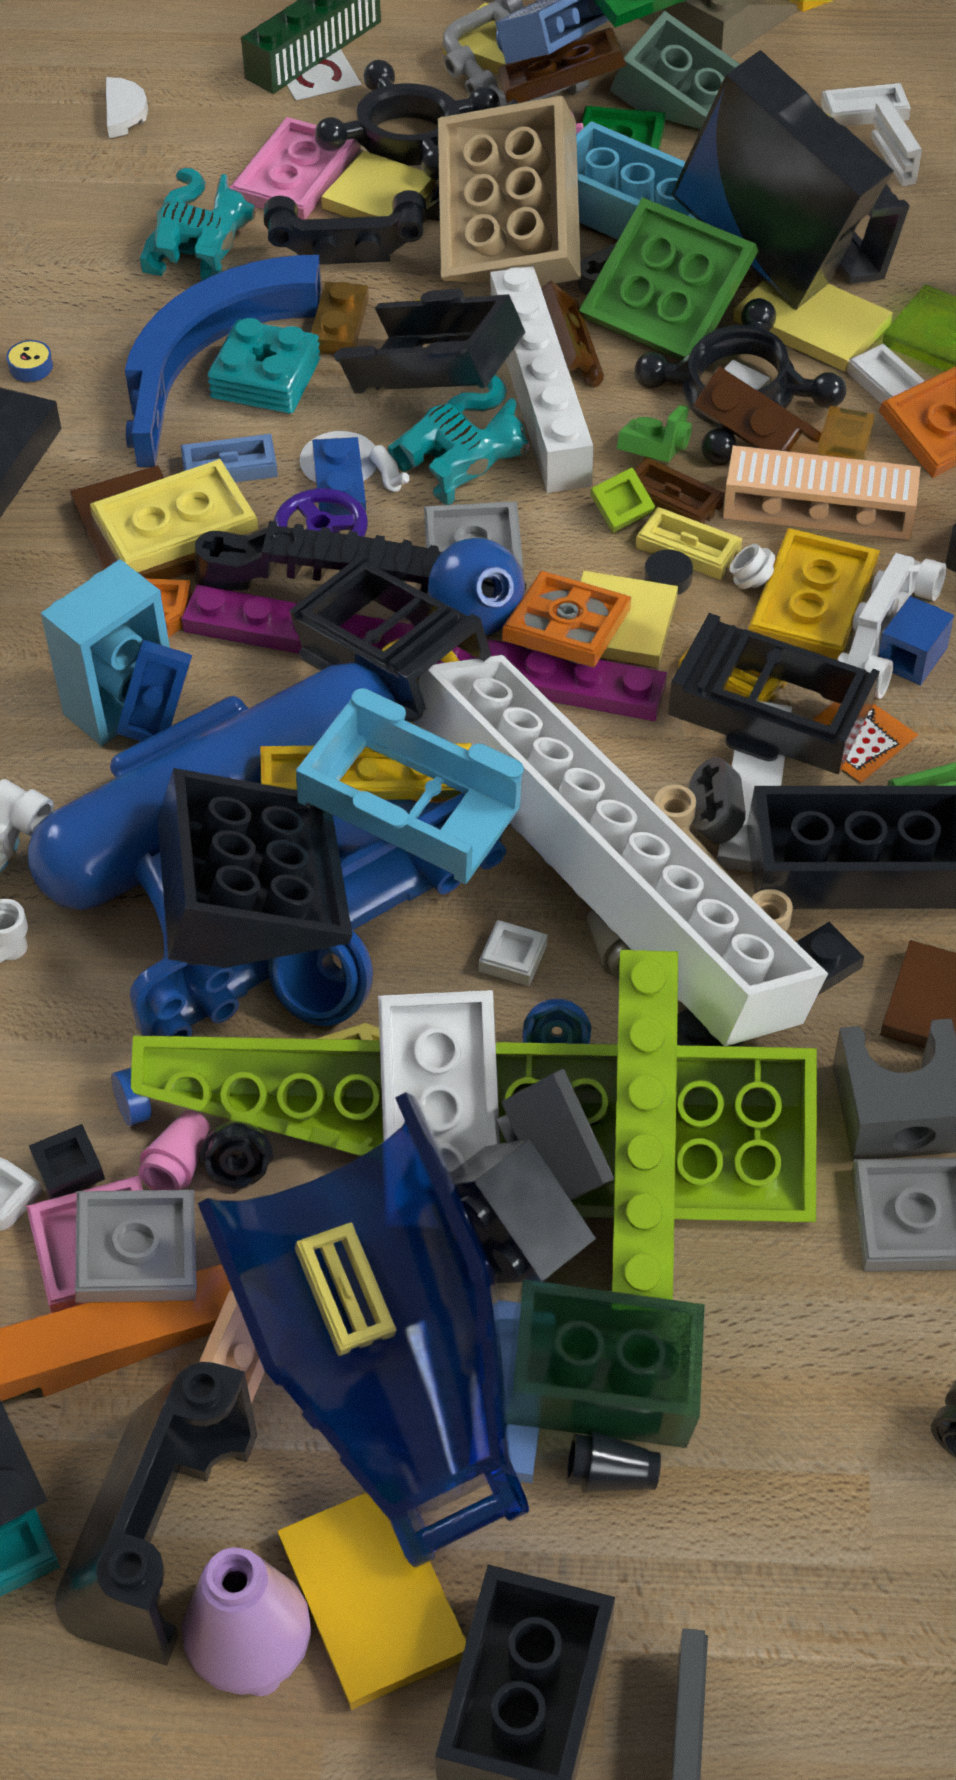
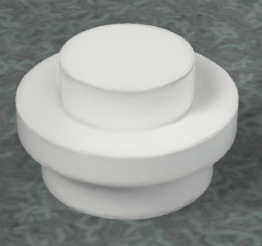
M751 544L745 547L730 564L729 570L734 575V583L740 589L757 588L763 585L773 574L775 555L769 548H761L758 544Z

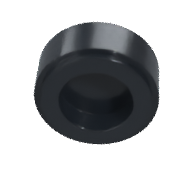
M676 550L657 551L649 556L645 563L644 580L678 586L677 595L685 592L692 583L693 564L690 558L682 552Z

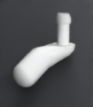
M377 445L371 449L369 456L382 474L383 486L390 492H398L401 489V485L408 483L409 475L405 472L399 473L397 462L384 446Z

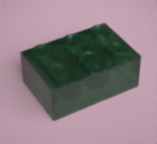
M523 1279L514 1312L504 1424L588 1435L590 1430H594L616 1439L687 1448L700 1418L705 1304Z

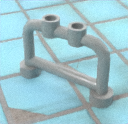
M494 0V2L455 20L447 26L443 33L442 44L447 53L444 56L445 67L452 78H457L463 74L469 78L465 81L466 91L469 96L476 88L485 86L492 88L498 94L500 107L507 104L505 95L498 88L494 75L489 70L483 71L477 64L470 47L467 45L462 47L458 42L459 37L492 20L497 22L524 8L522 0ZM588 79L529 101L550 98L564 90L574 95L588 88L590 81Z

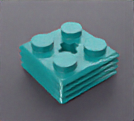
M254 318L238 319L235 321L207 374L210 377L208 383L211 384L209 390L212 391L210 397L290 414L293 413L321 359L319 356L320 349H318L320 343L317 342L319 336L303 332L301 328L295 326L282 328L262 324Z

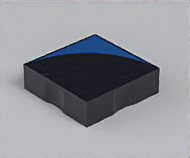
M759 50L725 75L671 195L699 221L755 243L759 252L750 268L797 310L829 284L851 245L852 236L857 225L870 213L894 170L848 128L828 116L814 102L806 90L764 52Z

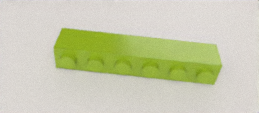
M620 950L612 1311L671 1313L673 1306L678 951Z

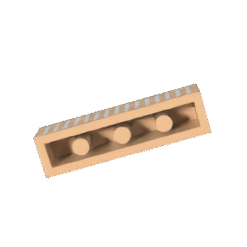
M733 445L726 483L723 518L911 540L921 467Z

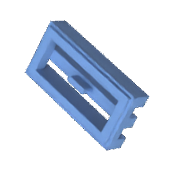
M271 434L181 445L184 471L221 459L234 482L278 477Z

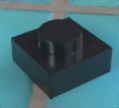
M83 1124L28 1145L50 1199L74 1193L105 1180L102 1166Z

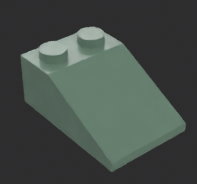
M664 11L624 57L626 66L618 69L610 91L636 110L666 113L665 120L701 129L725 75L740 64Z

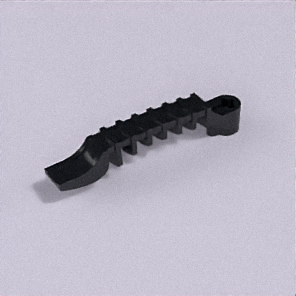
M269 521L267 528L248 536L223 531H209L199 536L195 542L194 580L196 586L203 585L230 591L234 589L248 590L252 579H268L276 563H282L287 566V578L295 579L302 566L312 567V580L321 581L327 569L340 571L358 556L363 555L369 564L405 583H417L415 588L429 595L428 585L431 569L442 552L439 551L438 546L430 545L429 548L414 546L412 541L405 539L402 543L386 541L385 536L376 535L374 539L358 536V532L349 531L348 534L330 532V528L326 527L316 531L304 529V525L295 524L294 528L281 527L277 525V522ZM485 578L481 585L482 592L486 597H489L494 591V584L489 578Z

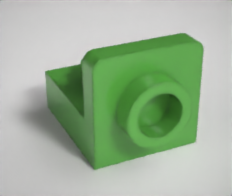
M679 405L669 415L666 427H663V423L660 420L651 417L632 419L619 431L616 449L669 463L680 450H685L688 446L692 432V423L687 422L689 407Z

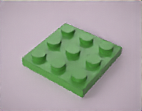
M642 197L579 312L583 315L584 319L676 359L683 360L691 353L698 341L716 329L759 251L756 244Z

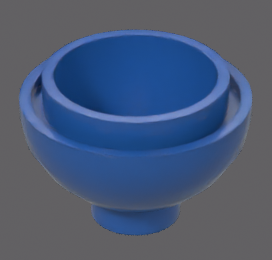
M469 538L453 543L439 555L431 569L428 590L429 596L467 616L472 613L480 617L485 635L487 636L503 629L504 624L525 594V581L518 561L509 550L488 539ZM485 578L491 579L494 584V591L489 597H486L481 589Z
M353 930L352 938L348 944L268 959V971L272 988L282 1005L298 1019L317 1026L336 1025L352 1017L367 1000L373 984V966L365 944ZM332 954L340 959L341 968L335 964Z

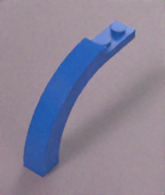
M319 255L271 258L228 269L208 277L183 291L151 318L136 338L125 367L129 399L134 420H127L126 444L128 448H134L137 467L156 466L168 394L181 370L204 348L228 335L235 321L238 319L254 318L264 323L289 318H315L322 292Z

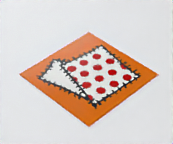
M833 702L812 720L831 726L841 704ZM873 703L842 770L862 783L915 739L918 734Z

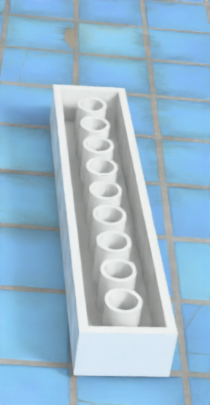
M503 655L491 656L486 661L477 658L434 664L421 675L418 685L426 710L423 711V716L413 723L452 743L484 744L523 764L520 809L510 821L512 827L543 857L544 861L556 870L574 889L575 893L605 921L607 926L631 950L678 951V1000L703 1023L712 1036L717 1038L724 1046H729L804 1024L828 973Z

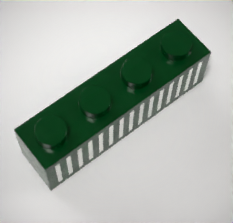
M297 0L241 37L245 79L275 94L287 86V84L381 23L380 0Z

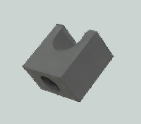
M952 1018L932 1020L921 1069L909 1073L892 1072L879 1066L870 1057L865 1047V1033L860 1026L841 1027L834 1055L833 1070L852 1161L854 1159H885L956 1153V1034Z

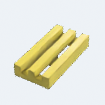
M657 507L636 536V548L650 554L661 550L682 552L690 558L693 570L722 580L726 567L730 568L734 555L741 551L743 538Z
M352 1222L296 1242L295 1251L338 1357L349 1353L355 1347L360 1346L361 1349L371 1345L374 1340L380 1338L385 1340L394 1336L396 1332L395 1325ZM342 1241L376 1323L373 1326L367 1327L334 1247L333 1243ZM320 1248L354 1333L348 1334L315 1255V1249Z

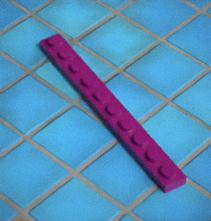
M197 585L182 617L183 631L186 633L299 654L302 648L289 612L298 603ZM355 614L340 627L360 639H364L368 631L375 630L386 620ZM398 622L381 636L379 642L372 643L371 645L381 650L389 643L402 638L415 626ZM487 639L491 656L503 655L550 702L656 722L666 687L667 672L599 660L593 668L543 652L527 649L513 643ZM455 647L452 650L459 661L477 659V657L459 647ZM439 660L436 664H441L443 662Z

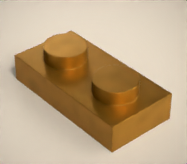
M325 281L311 333L319 336L317 342L320 343L318 347L320 353L335 354L341 348L356 347L369 300L368 285Z

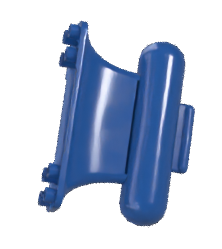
M357 663L331 665L251 708H248L236 696L226 697L114 756L110 763V770L116 779L51 812L33 828L28 847V868L39 890L58 906L77 910L99 907L140 884L148 894L161 924L164 938V955L161 961L140 973L130 988V1000L135 1023L142 1036L191 1037L192 1028L190 1026L206 1017H209L214 1023H222L230 1019L239 1008V1001L237 999L246 995L247 990L269 978L268 960L220 968L207 965H192L168 959L157 818L173 768L261 784L260 746L316 745L357 689H368L395 702L392 692L377 673ZM460 793L447 801L429 802L417 819L440 830L466 794ZM410 799L386 800L403 808L408 814L418 802ZM333 815L352 930L403 901H411L432 888H435L439 894H447L461 883L454 879L453 873ZM502 834L480 864L482 869L488 870L495 867L505 857L507 850L500 842Z

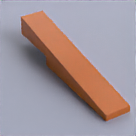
M250 1256L196 1271V1300L89 1302L0 1328L1 1402L39 1387L42 1390L43 1396L46 1397L212 1333L230 1290L245 1288L269 1305Z

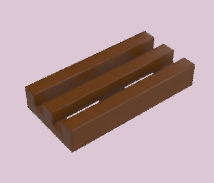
M645 457L634 469L655 505V509L660 507L705 524V520L710 521L714 517L715 509L720 510L724 505V492L653 459Z

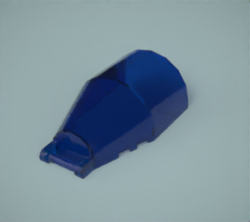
M404 1092L395 1097L405 1120L403 1126L381 1145L353 1162L313 1181L275 1194L242 1201L206 1198L197 1204L264 1371L276 1385L282 1386L302 1409L303 1413L301 1415L314 1430H319L339 1453L341 1463L388 1517L406 1559L413 1567L417 1568L435 1558V1551L504 1517L508 1521H513L529 1512V1505L511 1463L494 1269L422 1106L414 1095ZM352 1222L393 1320L396 1332L393 1337L382 1340V1338L374 1340L369 1346L361 1349L360 1346L355 1347L349 1353L338 1357L295 1251V1245L299 1240ZM342 1241L333 1243L366 1325L367 1327L373 1326L376 1323ZM320 1248L315 1249V1255L348 1334L354 1333ZM489 1484L493 1494L425 1526L421 1513L448 1504Z

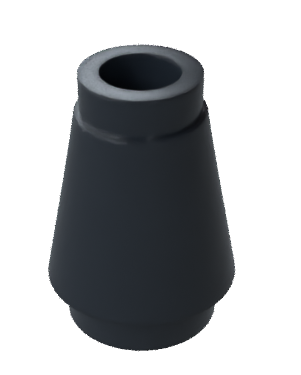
M590 1430L588 1435L574 1434L569 1449L567 1483L581 1486L582 1493L643 1489L656 1490L660 1477L661 1455L660 1452L648 1451L646 1448L594 1430Z

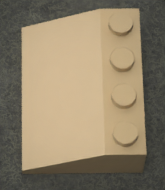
M563 96L438 118L441 278L443 281L491 284L490 272L534 266L540 286L546 285L550 280L555 284L581 280L576 120Z

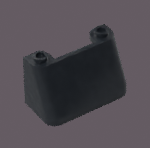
M199 1362L189 1365L135 1410L127 1424L56 1592V1612L61 1624L68 1633L86 1641L162 1665H168L179 1634L176 1626L165 1621L159 1613L158 1603L161 1598L160 1589L163 1584L165 1569L161 1554L150 1542L178 1473L207 1482L212 1471L211 1468L221 1460L235 1456L237 1460L248 1461L257 1438V1430L245 1371L212 1362Z

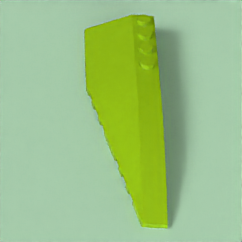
M133 1036L131 1089L133 1093L232 1121L247 1122L261 1129L384 1162L380 1040ZM496 1042L499 1118L506 1115L501 1103L502 1101L545 1077L564 1069L615 1180L618 1044ZM677 1046L674 1219L816 1222L817 1048ZM499 1126L500 1144L507 1143ZM615 1182L571 1201L581 1217L614 1218Z

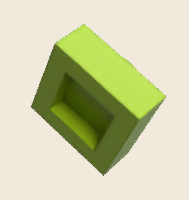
M633 467L591 488L590 495L612 534L654 512L655 505Z

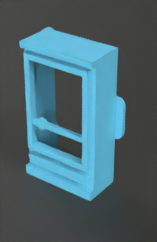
M361 688L355 690L350 701L296 769L298 803L304 806L310 803L453 873L455 880L466 885L520 809L523 764L506 754L480 743L474 744L469 750H466L405 721L406 712L403 706L368 689ZM365 747L434 779L426 783L425 792L409 814L403 808L370 792L359 791L340 782V779ZM443 783L466 795L439 830L417 818L432 797L441 793V785Z

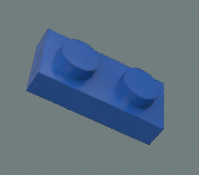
M358 437L312 440L316 489L328 488L345 492L360 502L366 512ZM318 503L320 511L328 512L332 516L351 515L342 506L333 503Z
M143 639L116 734L142 742L172 726L191 662V654Z

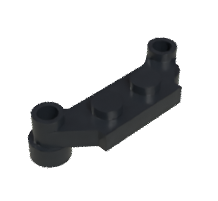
M412 190L398 193L392 201V214L380 217L302 220L298 218V207L295 201L282 195L271 197L264 205V225L268 229L269 242L276 247H286L298 255H319L320 264L390 262V254L405 243L415 242L422 237L423 223L427 216L425 198L420 193Z

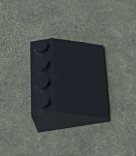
M173 768L157 818L169 960L186 962L192 965L227 968L350 943L353 934L332 814L310 803H307L305 806L298 803L297 790Z

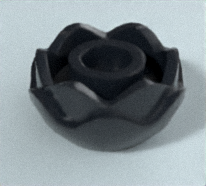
M242 1121L227 1122L216 1127L204 1140L200 1153V1162L206 1167L209 1177L216 1183L233 1189H241L259 1181L265 1175L268 1165L273 1160L272 1146L265 1133L256 1126ZM232 1152H241V1153L238 1154V1155H235V1154H233Z

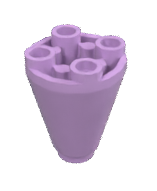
M238 1547L224 1549L214 1555L206 1564L189 1600L182 1622L184 1650L188 1661L195 1669L197 1675L216 1689L239 1695H269L278 1688L280 1682L290 1677L305 1657L311 1636L308 1604L292 1580L252 1551Z

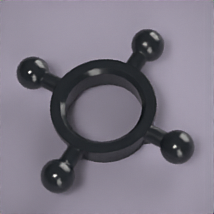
M374 60L364 69L363 80L371 92L365 95L357 106V120L343 123L334 117L324 118L317 124L314 136L320 148L331 152L342 148L346 140L355 139L370 153L408 166L422 165L424 173L429 178L439 180L438 128L422 134L405 135L385 131L377 125L396 118H418L438 125V118L500 107V99L492 88L485 86L473 90L469 98L455 101L445 92L431 86L413 83L394 84L395 72L393 67L387 61Z
M756 298L747 302L741 312V322L743 325L723 327L707 334L697 342L691 353L678 364L668 363L661 354L649 352L642 355L634 367L636 380L647 388L660 387L666 381L683 383L684 397L689 408L702 420L716 425L715 429L709 431L704 436L701 443L703 456L712 464L723 465L730 462L733 445L738 446L737 439L732 432L693 408V404L705 388V385L700 380L701 375L713 362L736 354H749L767 360L776 368L778 375L769 385L757 391L785 409L791 403L794 396L812 398L816 405L825 409L837 407L846 396V383L840 375L834 372H824L815 379H806L794 369L784 343L769 331L775 324L776 311L774 306L766 299Z

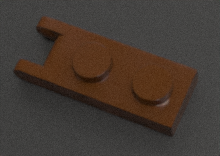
M550 280L541 290L567 368L570 371L579 368L582 371L585 382L593 388L598 387L604 379V374L584 317L579 312V303Z
M718 366L693 404L694 409L754 448L790 452L801 434L815 443H818L823 436L819 430L720 366Z

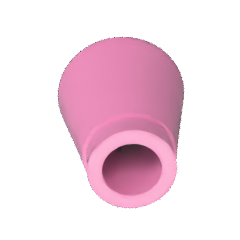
M191 1110L183 1111L141 1153V1165L138 1173L141 1180L150 1189L180 1190L190 1185L203 1142L210 1131V1124L204 1116Z

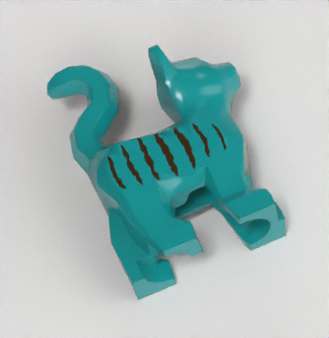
M182 168L177 171L176 179L188 185L170 191L164 199L162 207L157 211L156 229L147 238L140 256L141 269L143 273L162 276L166 270V263L162 261L163 258L168 257L170 262L177 263L180 253L196 255V258L201 259L200 275L201 281L222 272V264L220 262L232 248L236 230L243 228L247 223L255 219L256 207L254 204L246 201L242 193L229 188L226 174H222L219 178L213 210L210 211L189 205L188 203L194 202L202 195L205 190L206 181L198 171L192 168Z
M496 375L486 386L489 392L483 394L462 392L444 404L429 408L423 419L388 446V452L397 462L398 468L403 472L421 464L424 461V455L433 454L436 457L429 465V471L439 481V484L433 490V496L445 505H451L455 501V489L485 474L498 459L522 456L529 449L530 443L525 436L524 425L514 415L517 405L515 399H509L483 430L472 424L462 413L465 410L485 412L497 408L506 397L507 388L504 382Z

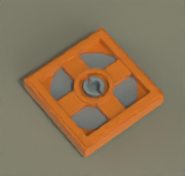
M540 571L504 624L502 640L594 668L629 613L631 596L546 571Z

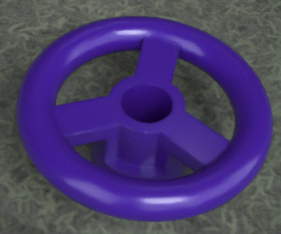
M328 488L310 489L293 495L279 507L274 517V522H277L278 526L288 527L289 518L298 510L306 519V529L320 531L322 527L330 528V532L333 533L351 530L358 532V536L362 537L365 536L368 527V518L360 502L345 492ZM314 503H333L342 506L351 515L332 516L328 512L320 511Z

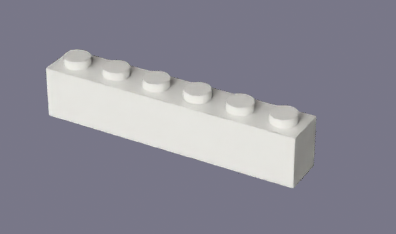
M534 266L514 267L508 270L490 272L491 295H510L526 331L507 357L506 363L546 492L552 493L591 487L593 443Z

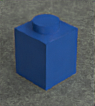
M909 596L883 631L878 657L893 662L892 673L921 686L948 648L954 615Z

